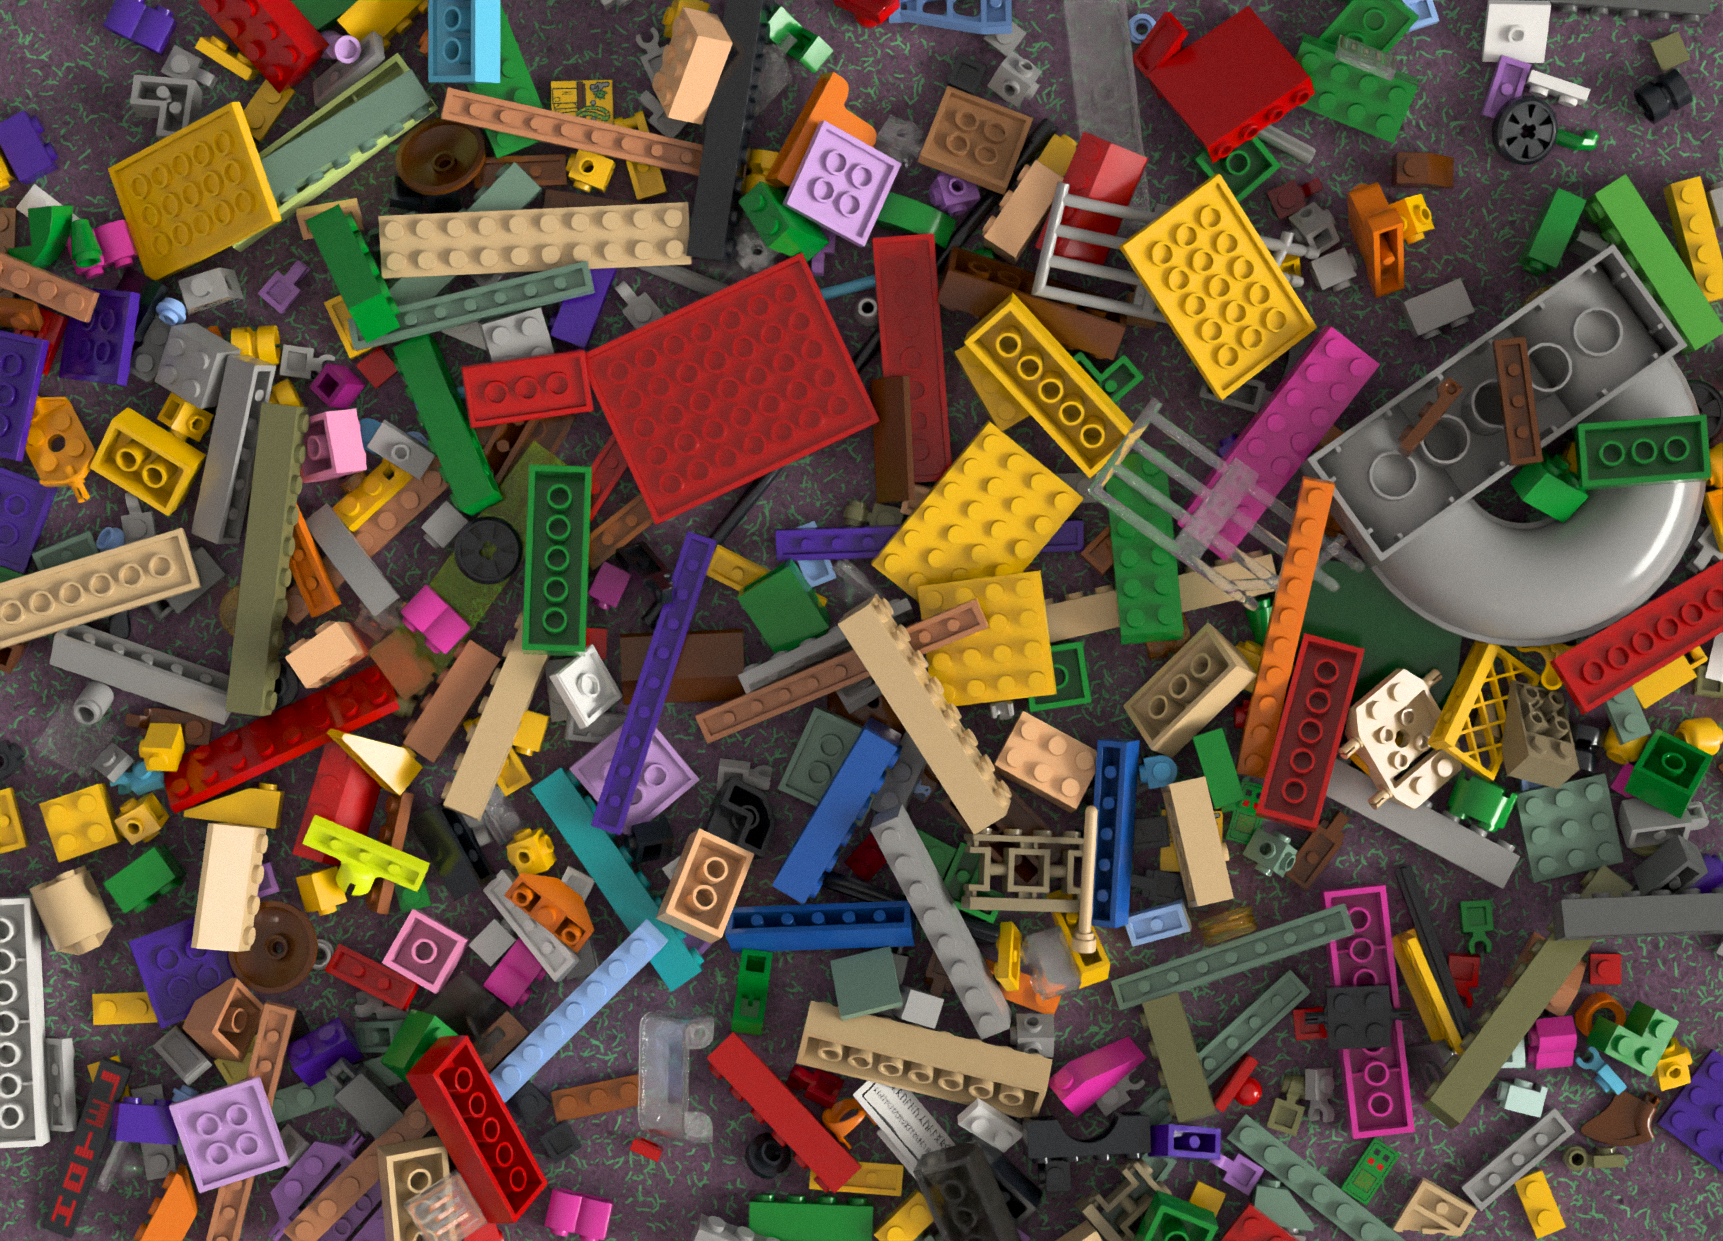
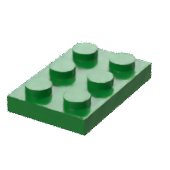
M1350 0L1317 39L1341 48V39L1344 36L1342 48L1360 54V56H1365V58H1370V60H1375V62H1380L1376 60V51L1381 53L1382 60L1386 55L1385 53H1388L1418 20L1419 15L1402 0ZM1354 42L1357 45V51L1352 49V43L1354 44ZM1364 48L1369 49V55L1364 54Z

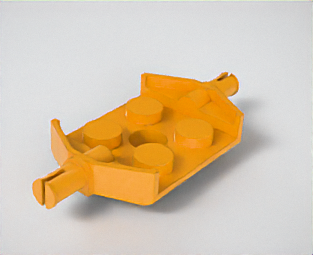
M37 394L25 450L41 479L39 483L44 487H70L78 503L85 502L84 498L88 500L90 495L83 484L85 482L84 478L91 469L89 467L97 452L68 398L40 397ZM64 437L65 447L59 452H53L51 446L54 439Z

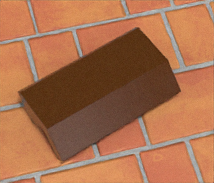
M909 376L873 379L870 381L871 402L880 422L872 425L876 504L915 501Z
M568 414L497 425L483 452L503 496V500L488 507V509L514 524L516 523L528 502L529 464L549 465L576 417Z
M743 629L688 631L665 703L725 701L745 694V690L738 677L745 669ZM654 632L620 634L621 683L624 705L631 704Z
M993 771V774L995 775L997 780L999 782L1002 781L1003 779L995 771ZM1006 783L1012 794V797H1010L1011 803L1006 816L986 827L992 829V835H1003V829L1022 830V836H1033V830L1052 831ZM947 795L940 804L969 834H973L953 801ZM1052 831V836H1051V837H1058V836ZM979 841L982 847H991V856L997 863H1003V848H1016V842ZM1038 843V849H1051L1050 865L1062 856V850L1069 849L1066 844ZM1015 854L1014 880L1020 886H1034L1038 882L1039 855Z

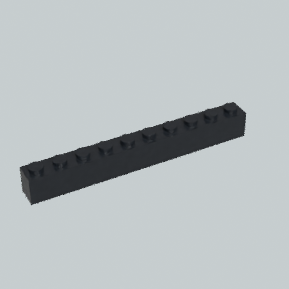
M726 0L723 26L733 44L710 102L686 256L694 259L729 264L730 257H734L737 242L733 237L735 226H739L741 221V208H738L740 195L743 196L746 189V178L743 177L744 167L749 164L751 158V147L748 146L749 136L754 133L756 126V117L753 116L754 104H758L760 100L761 87L758 85L759 73H763L766 57L763 54L764 42H768L771 27L767 22L769 11L774 9L775 0Z

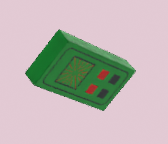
M1241 780L1240 785L1245 800L1239 803L1240 809L1232 811L1225 839L1248 845L1256 829H1260L1263 818L1256 817L1255 815L1263 785Z
M1373 1137L1340 1186V1189L1367 1206L1400 1154Z

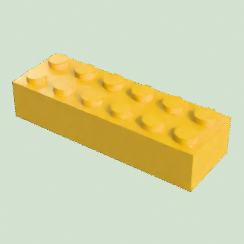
M1014 293L1008 296L967 332L964 343L1089 478L1137 439L1138 428Z

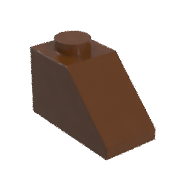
M1397 152L1392 157V188H1453L1454 157L1433 153Z

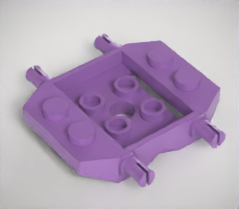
M356 1130L354 1135L344 1144L316 1140L270 1192L280 1217L276 1225L267 1233L270 1238L280 1229L273 1238L274 1241H279L284 1234L283 1230L303 1211L299 1209V1206L337 1163H340L341 1166L306 1207L358 1157L355 1155V1151L367 1139L362 1135L354 1143L361 1135V1132ZM380 1179L317 1241H345L377 1203L382 1200ZM382 1206L351 1241H386Z

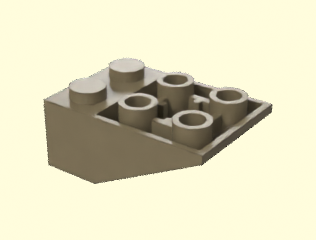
M1515 680L1510 682L1502 744V754L1507 776L1558 789L1579 770L1563 693Z

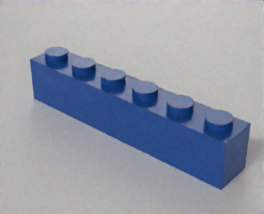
M1109 737L1098 739L1094 806L1098 810L1092 926L1118 928L1128 924L1140 740Z
M908 901L734 907L726 925L725 935L732 953L742 952V948L760 951L915 946L916 917Z

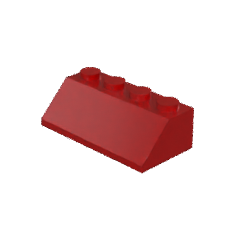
M1083 132L1063 183L1070 184L1068 194L1129 207L1149 158L1090 133ZM1065 206L1060 224L1116 236L1123 218ZM1050 213L1035 248L1042 250ZM1057 236L1053 255L1104 266L1111 248Z
M334 740L325 745L292 854L340 867L341 861L337 858L302 844L314 816H320L367 836L381 786Z

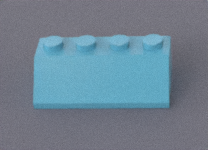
M428 0L429 83H500V0Z

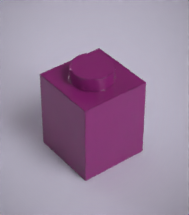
M326 364L309 388L328 407L348 409L366 385L346 366Z
M603 561L588 592V595L594 597L592 603L607 611L610 606L618 608L632 577L628 572Z

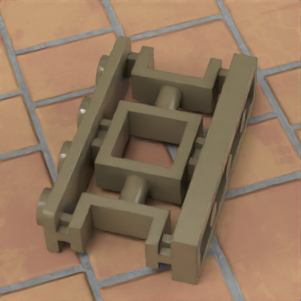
M985 828L975 835L964 834V840H967L965 853H979L978 884H963L965 896H961V909L1079 913L1081 888L1073 887L1074 856L1083 857L1084 838H1081V832L1063 831L1062 837H1051L1052 831L1033 830V836H1022V830L1003 829V835H992V829ZM979 841L1016 842V848H1003V863H991V847H978ZM1038 843L1075 844V850H1062V865H1050L1051 849H1038ZM1015 854L1039 855L1038 886L1014 885ZM990 875L1002 876V891L1015 893L1014 898L977 897V891H990ZM1050 877L1062 878L1061 893L1074 894L1073 900L1038 899L1036 895L1037 893H1049Z
M1125 1158L1127 1162L1124 1165H1119L1117 1169L1126 1180L1105 1199L1093 1189L1087 1199L1082 1196L1074 1203L1105 1241H1133L1135 1235L1128 1226L1149 1208L1153 1200L1147 1193L1136 1202L1130 1198L1128 1194L1140 1184L1132 1173L1136 1172L1154 1194L1159 1190L1172 1195V1192L1161 1180L1156 1183L1151 1178L1150 1174L1153 1170L1142 1158L1138 1161ZM1118 1203L1124 1208L1125 1212L1114 1222L1122 1231L1119 1235L1095 1208L1097 1205H1100L1107 1213Z

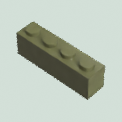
M1176 992L1142 1003L1144 1011L1139 1012L1144 1030L1150 1029L1153 1041H1149L1148 1044L1153 1059L1159 1058L1162 1070L1157 1071L1162 1089L1168 1088L1171 1100L1166 1101L1171 1118H1177L1180 1124L1217 1114L1180 995Z

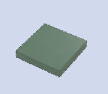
M890 946L830 961L842 1021L903 1006Z

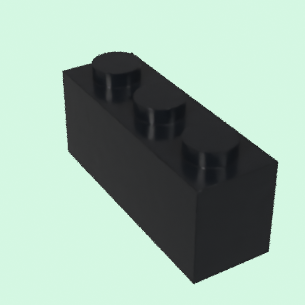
M443 801L411 819L410 822L417 837L421 840L430 856L431 862L435 865L445 883L446 889L450 892L454 901L497 877L462 814L445 808Z
M973 1133L956 1148L949 1165L1015 1227L1037 1209L1043 1192L997 1148Z

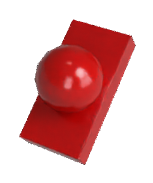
M833 0L835 6L854 13L856 22L863 28H873L882 24L900 7L899 0Z
M1164 12L1130 60L1148 79L1147 74L1183 50L1182 42L1189 32L1171 12Z
M1248 1053L1243 1055L1212 1099L1214 1106L1221 1112L1225 1111L1233 1098L1242 1106L1254 1105L1261 1098L1262 1087L1260 1082L1256 1078L1249 1076L1259 1062Z

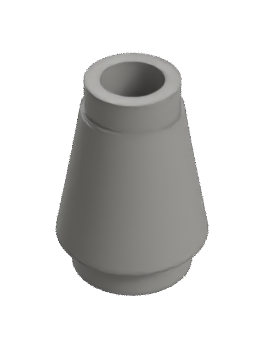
M874 296L860 298L854 306L855 319L864 326H873L879 323L877 298ZM866 303H870L874 307V310L869 314L862 311V307H865Z

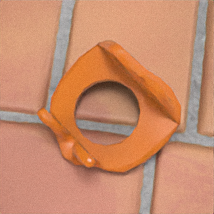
M1605 992L1589 995L1583 1005L1575 1012V1024L1582 1034L1587 1037L1593 1028L1592 1016L1600 1008L1611 1009L1615 1014L1616 1024L1623 1027L1626 1021V1012L1622 1005Z
M855 1098L844 1099L835 1103L831 1110L828 1108L824 1110L821 1117L823 1124L834 1133L838 1142L844 1143L849 1150L852 1147L844 1136L854 1129L864 1119L865 1115H867L874 1126L877 1125ZM852 1109H858L857 1115L839 1122L845 1113Z

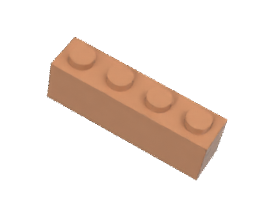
M469 639L468 643L461 642L453 655L457 660L451 669L445 667L436 681L440 685L434 695L429 693L420 706V709L423 710L417 721L412 719L403 732V735L406 736L403 744L433 763L438 762L491 680L495 669L503 661L501 657L473 639Z

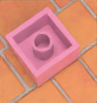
M356 409L323 412L310 417L309 429L304 435L303 444L306 447V458L304 463L301 464L300 469L303 483L337 479L367 470L366 453L363 449L360 433L361 425Z
M412 909L382 963L431 992L441 994L471 940L420 910Z

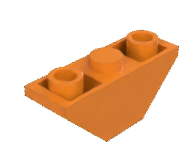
M520 873L504 895L576 953L579 952L595 931L582 896L559 878Z
M180 1163L176 1172L169 1171L161 1186L166 1189L162 1198L157 1196L154 1198L147 1212L152 1216L148 1224L143 1222L140 1224L133 1238L134 1240L182 1241L199 1208V1202L185 1165Z

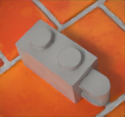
M1631 798L1621 801L1617 818L1627 848L1665 844L1676 834L1688 840L1691 830H1699L1709 824L1703 804L1699 801L1690 802L1682 818L1679 819L1639 798Z

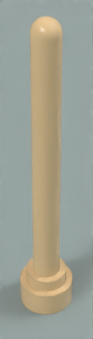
M1088 806L1085 810L1079 929L1072 936L1071 950L1077 953H1093L1096 951L1097 938L1094 936V931L1091 930L1098 810L1095 806Z

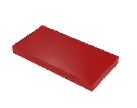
M585 349L461 366L470 429L594 411Z

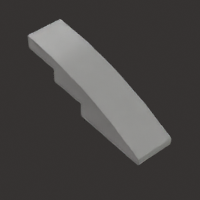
M328 503L305 520L309 532L373 616H377L400 597L384 578L380 569L367 555L363 546Z

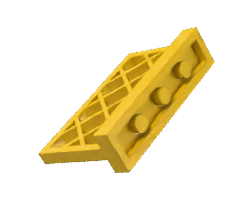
M1475 640L1427 744L1435 750L1443 749L1489 782L1494 781L1503 761V737L1499 743L1495 744L1490 726L1500 724L1502 734L1504 735L1506 712L1502 700L1508 699V695L1501 697L1497 679L1507 677L1510 686L1512 680L1516 681L1514 674L1521 673L1529 679L1527 684L1537 686L1541 676L1502 649L1501 645ZM1496 656L1503 661L1505 673L1496 675L1493 666ZM1489 681L1494 699L1484 701L1481 688L1485 682ZM1495 703L1499 720L1489 723L1485 705ZM1477 707L1481 725L1472 727L1469 714L1471 709ZM1483 729L1487 746L1477 749L1473 731ZM1461 734L1466 735L1469 747L1468 752L1463 753L1455 747ZM1488 750L1491 760L1488 770L1481 765L1479 752Z
M1413 927L1393 936L1394 958L1431 1041L1445 1039L1453 1053L1459 1055L1463 1050L1459 1047L1462 1040L1428 966L1415 928Z

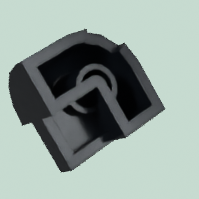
M730 777L719 789L710 806L709 811H711L704 831L754 853L753 859L757 860L765 857L775 831L777 819L774 818L773 808L767 800V795L734 777Z

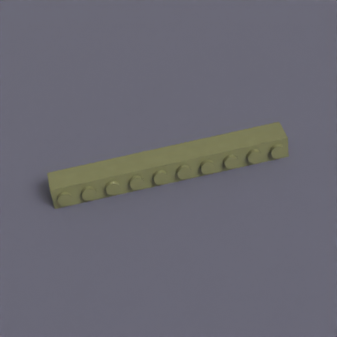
M264 402L261 404L225 709L227 712L267 716L272 714V710L275 709L277 703V694L274 692L275 680L278 679L281 670L278 655L279 649L282 648L284 643L282 621L288 610V602L285 596L286 587L290 585L292 577L289 562L290 556L293 555L295 550V539L292 538L293 528L299 518V510L296 507L297 495L300 494L303 484L300 469L301 464L304 463L306 458V447L303 444L304 435L310 425V417L307 414L308 408Z
M1603 864L1596 871L1590 869L1580 881L1583 888L1578 894H1580L1581 899L1592 898L1591 894L1610 892L1611 897H1622L1623 892H1629L1633 887ZM1552 919L1546 927V930L1549 931L1544 940L1539 938L1530 948L1529 953L1532 957L1527 963L1522 961L1513 971L1511 976L1515 980L1509 987L1505 984L1494 997L1498 1003L1493 1010L1487 1008L1479 1017L1476 1023L1480 1027L1476 1033L1473 1034L1470 1031L1459 1045L1463 1049L1457 1058L1451 1056L1441 1069L1445 1075L1439 1082L1435 1079L1426 1089L1424 1095L1428 1098L1422 1104V1107L1451 1130L1461 1124L1595 939L1555 941Z

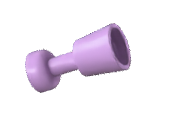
M330 29L320 32L323 38L330 44L321 56L322 59H337L343 63H353L359 58L361 45L355 37L349 35L342 36Z

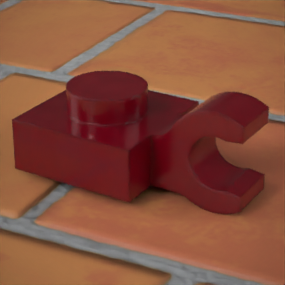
M1319 177L1300 187L1297 186L1295 179L1266 192V195L1280 221L1306 207L1304 199L1322 191L1324 188Z
M794 1065L785 1085L795 1090L806 1089L803 1097L831 1110L844 1080L816 1068L813 1074L799 1065Z

